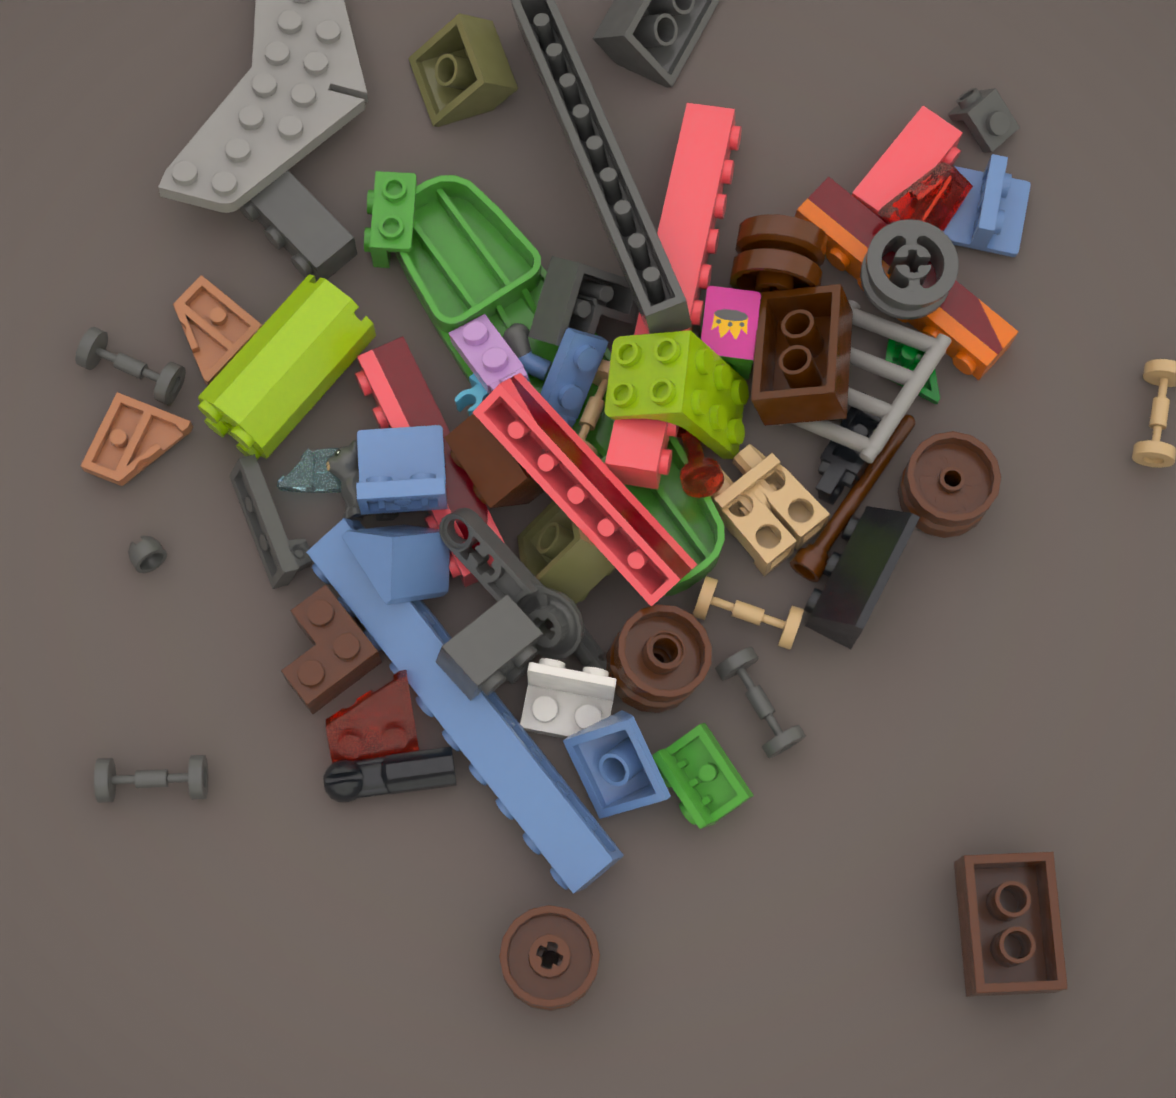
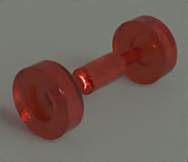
M679 426L677 437L682 438L689 461L680 471L683 491L695 498L711 496L719 491L724 484V474L721 465L712 458L704 457L700 440Z

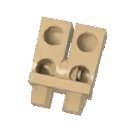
M749 444L733 458V464L743 474L742 477L733 482L720 468L704 480V485L724 526L754 559V565L763 576H766L792 555L795 548L798 550L822 531L828 522L830 514L785 467L780 465L779 459L773 453L765 457L759 450Z

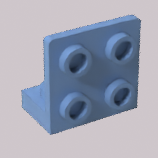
M442 426L368 429L357 432L359 483H356L361 515L448 509Z

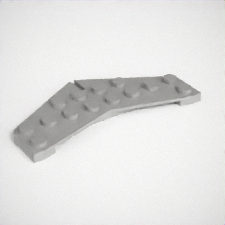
M344 0L255 1L252 67L165 170L158 186L160 197L222 213L234 212L365 110V102L368 103V95Z

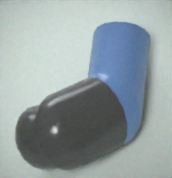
M514 323L505 330L503 339L524 365L525 371L529 375L544 381L552 362L532 353L528 339L529 329L524 324Z

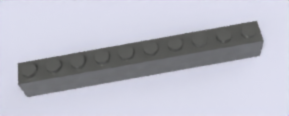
M511 0L518 28L648 334L683 331L692 327L686 298L555 0Z

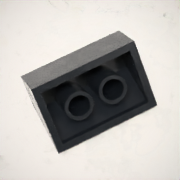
M866 506L861 518L852 515L841 538L848 541L842 555L834 551L823 571L824 575L830 577L824 590L821 591L815 588L804 608V611L811 614L805 626L852 649L863 631L920 517L913 513Z

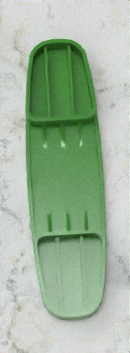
M439 175L419 184L416 187L412 250L410 252H395V255L433 326L470 383L469 377L473 372L453 346L449 332L483 314L488 317L502 337L505 330L514 323L524 324L530 331L547 271L542 267L541 256L533 244L503 211L470 180L456 175ZM528 337L532 353L553 363L559 346ZM606 348L602 359L610 361L611 352ZM528 374L530 384L541 393L545 380H540ZM593 383L591 384V387L582 406L578 419H576L575 424L573 425V427H571L577 434H579L581 430L579 421L587 405L589 397L595 396L598 389V386H596ZM606 390V392H605V394H604V397H603V399H602L604 402L606 401V393H607V390ZM604 405L595 429L589 430L585 441L597 449V456L605 464L615 420L605 414ZM670 436L667 449L672 450L671 467L668 475L661 474L658 490L625 485L698 564L664 596H673L685 591L705 578L716 566L725 541L724 523L706 486L677 438Z

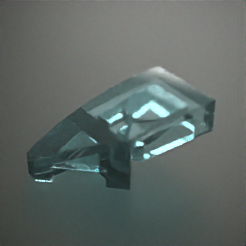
M338 448L316 449L314 452L307 449L301 456L302 460L286 477L283 475L277 481L278 489L280 491L308 493L341 492V482L332 473H329L326 468L327 459L332 457Z

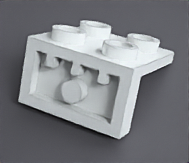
M541 658L539 663L529 662L527 670L528 687L520 725L527 732L565 739L611 716L617 679L608 677V671L596 667H583L581 672L565 669V663L554 659Z

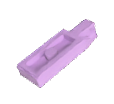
M485 314L449 332L453 346L488 394L501 382L519 373L526 379H529L524 365Z

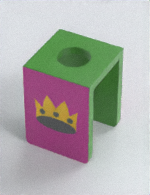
M708 286L701 322L700 339L744 379L748 380L754 361L761 294L757 291Z

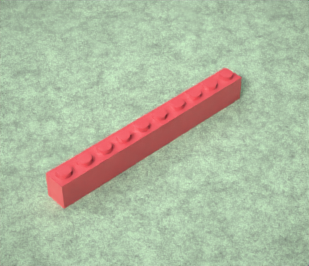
M693 103L686 104L657 232L687 301L692 327L683 331H692L694 325L700 326L702 322L704 301L699 300L701 289L707 290V287L710 285L712 265L707 264L709 253L716 254L719 229L714 228L716 219H724L727 195L722 194L724 184L731 185L734 160H729L731 150L738 151L742 131L741 126H735V109ZM639 312L634 335L648 334ZM652 419L615 420L605 465L625 485L658 490L661 474L668 475L671 467L672 450L667 449L669 437H677L679 426Z

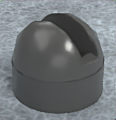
M143 535L140 536L143 541L137 544L133 541L130 543L128 554L137 572L148 573L158 568L165 561L167 553L155 538Z

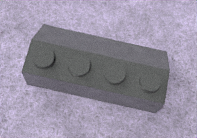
M614 0L596 31L593 40L617 65L662 86L672 87L720 0Z

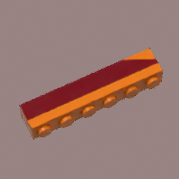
M828 177L797 209L795 217L811 222L825 232L828 237L826 249L828 261L836 269L847 271L857 280L858 285L863 290L860 279L863 259L874 236L888 224L833 179ZM893 251L882 257V267L888 279L891 274H887L896 254ZM930 261L927 265H931V269L922 285L923 288H929L936 283L935 269ZM955 281L943 304L933 313L918 319L907 320L897 318L901 322L910 323L919 332L934 338L940 333L950 337L952 341L946 350V354L952 358V362L958 370L966 375H973L977 380H980L1007 351L1019 332L958 281Z

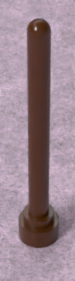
M904 415L882 451L877 455L873 463H869L860 480L856 481V484L848 492L815 542L807 544L805 548H799L790 561V566L797 574L811 582H818L822 577L827 565L826 562L829 559L828 551L914 428L915 419L912 415Z

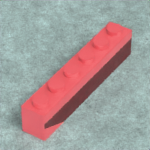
M403 336L357 356L360 371L354 374L364 396L372 394L378 406L373 408L372 412L380 429L440 425L443 428V439L450 433ZM444 439L448 509L428 510L430 516L424 518L427 527L439 529V524L446 515L459 508H469L476 512L503 541L486 504L476 496L473 490L474 483L466 471L454 462L450 454L451 448ZM455 519L454 528L456 533L462 539L467 540L469 536L467 526L461 520ZM480 542L472 545V548L476 550L475 547L480 545ZM450 550L449 573L451 577L460 576L465 587L478 582L475 576ZM489 555L490 558L487 563L491 566L494 559Z
M521 373L501 382L472 412L651 607L698 565Z

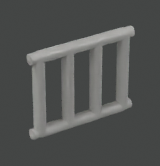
M848 300L853 311L852 325L921 350L925 354L914 371L851 347V365L904 385L892 404L849 387V406L881 418L870 438L827 420L791 424L860 452L859 456L861 459L868 463H873L946 353L952 340L941 333L934 338L862 311L857 302Z

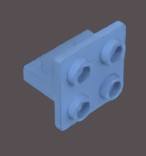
M992 154L984 172L957 166L952 167L939 229L949 237L953 245L1010 257L1017 256L1031 184L1028 181L1012 178V174L1005 173L1008 157Z

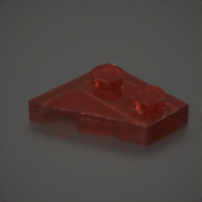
M941 162L884 205L878 214L889 224L900 220L913 219L930 223L944 231L973 185L954 166Z
M407 670L397 672L393 675L394 680L375 692L372 690L357 698L354 705L349 708H342L326 719L325 727L332 764L342 759L354 761L419 751Z

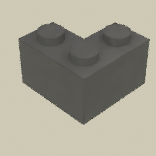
M552 256L528 337L560 346L564 333L568 328L595 335L600 315L633 324L638 308L625 277L579 262Z
M507 594L446 642L440 649L436 663L471 701L482 691L488 696L507 680L512 685L527 673L528 663L539 652L535 647L543 633Z

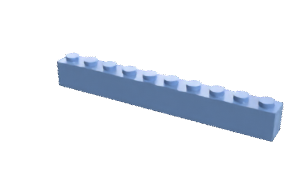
M343 518L306 552L314 562L312 565L313 571L324 583L328 585L331 583L340 595L337 600L350 616L357 617L366 629L363 633L377 650H383L392 661L389 667L393 674L401 682L409 683L418 695L415 698L422 711L430 717L435 716L444 728L442 735L447 743L456 751L461 750L471 762L469 770L476 780L482 785L488 784L498 797L495 802L500 811L510 820L515 819L525 831L523 839L529 848L538 855L543 854L552 866L550 873L554 880L563 889H570L573 894L587 888L624 856L623 853L498 695L493 692L486 696L482 691L470 701L439 667L436 659L440 649L452 637L422 600L385 605L342 538V535L348 530L365 529V527L358 520Z

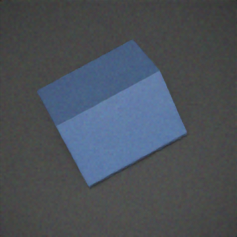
M404 524L348 530L342 535V538L385 605L443 597L449 591L450 549L441 539L439 529Z
M624 710L563 740L599 819L661 802L671 797L634 716Z

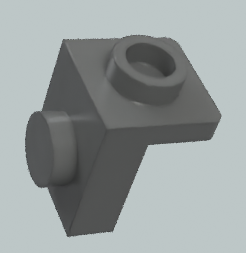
M973 88L968 90L957 99L958 105L948 113L952 121L963 120L983 153L993 152L1020 128L996 88L986 90Z

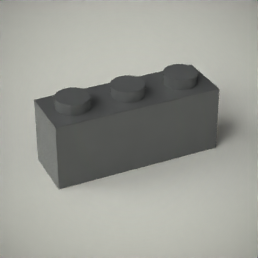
M288 170L239 208L249 221L253 222L257 219L266 228L264 234L273 246L278 250L284 247L293 256L291 257L293 265L304 277L311 274L315 276L316 281L320 277L328 279L357 255L355 239L352 234Z

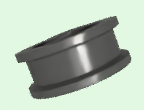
M907 219L888 224L874 236L863 259L860 279L864 293L877 309L891 317L907 320L925 317L936 311L943 304L956 281L959 270L957 251L949 237L930 223ZM893 251L896 254L887 274H891L888 279L882 267V257ZM930 261L935 269L936 283L929 288H923L922 285L931 269V265H927Z

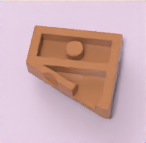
M202 275L173 303L207 386L262 326L260 322Z
M117 392L86 453L81 468L84 472L123 486L192 431L193 425L187 419Z

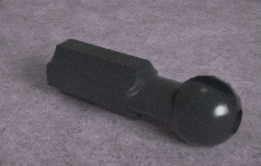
M452 747L399 753L354 761L342 759L331 764L323 776L325 792L330 798L337 802L346 803L363 797L457 786Z

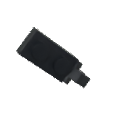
M851 406L847 413V418L843 419L840 426L870 438L881 418ZM830 440L820 457L821 465L818 471L823 476L816 486L819 495L818 499L834 505L844 486L853 488L856 481L860 480L869 465L868 462L861 459L859 456L860 452Z

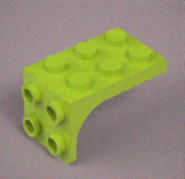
M691 330L620 336L613 341L604 410L609 418L613 420L652 419L672 423L686 429L722 459H733L739 453L740 444L743 443L745 437L742 418L744 405L749 398L748 385L739 373Z

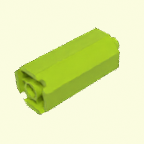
M308 274L197 397L200 402L197 407L207 417L204 422L219 436L224 437L228 433L239 443L236 447L244 456L255 454L257 460L260 457L267 459L376 336L373 322L367 316L360 321L354 313L359 306L327 279L320 277L316 281L314 275Z

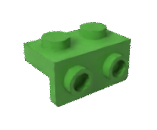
M375 172L374 190H368L367 214L372 215L371 227H365L364 252L371 253L373 267L390 268L391 252H410L412 250L417 177L414 173Z
M706 723L699 724L666 749L658 750L652 755L666 786L672 787L681 800L679 807L682 814L691 824H697L700 829L715 824L754 796Z

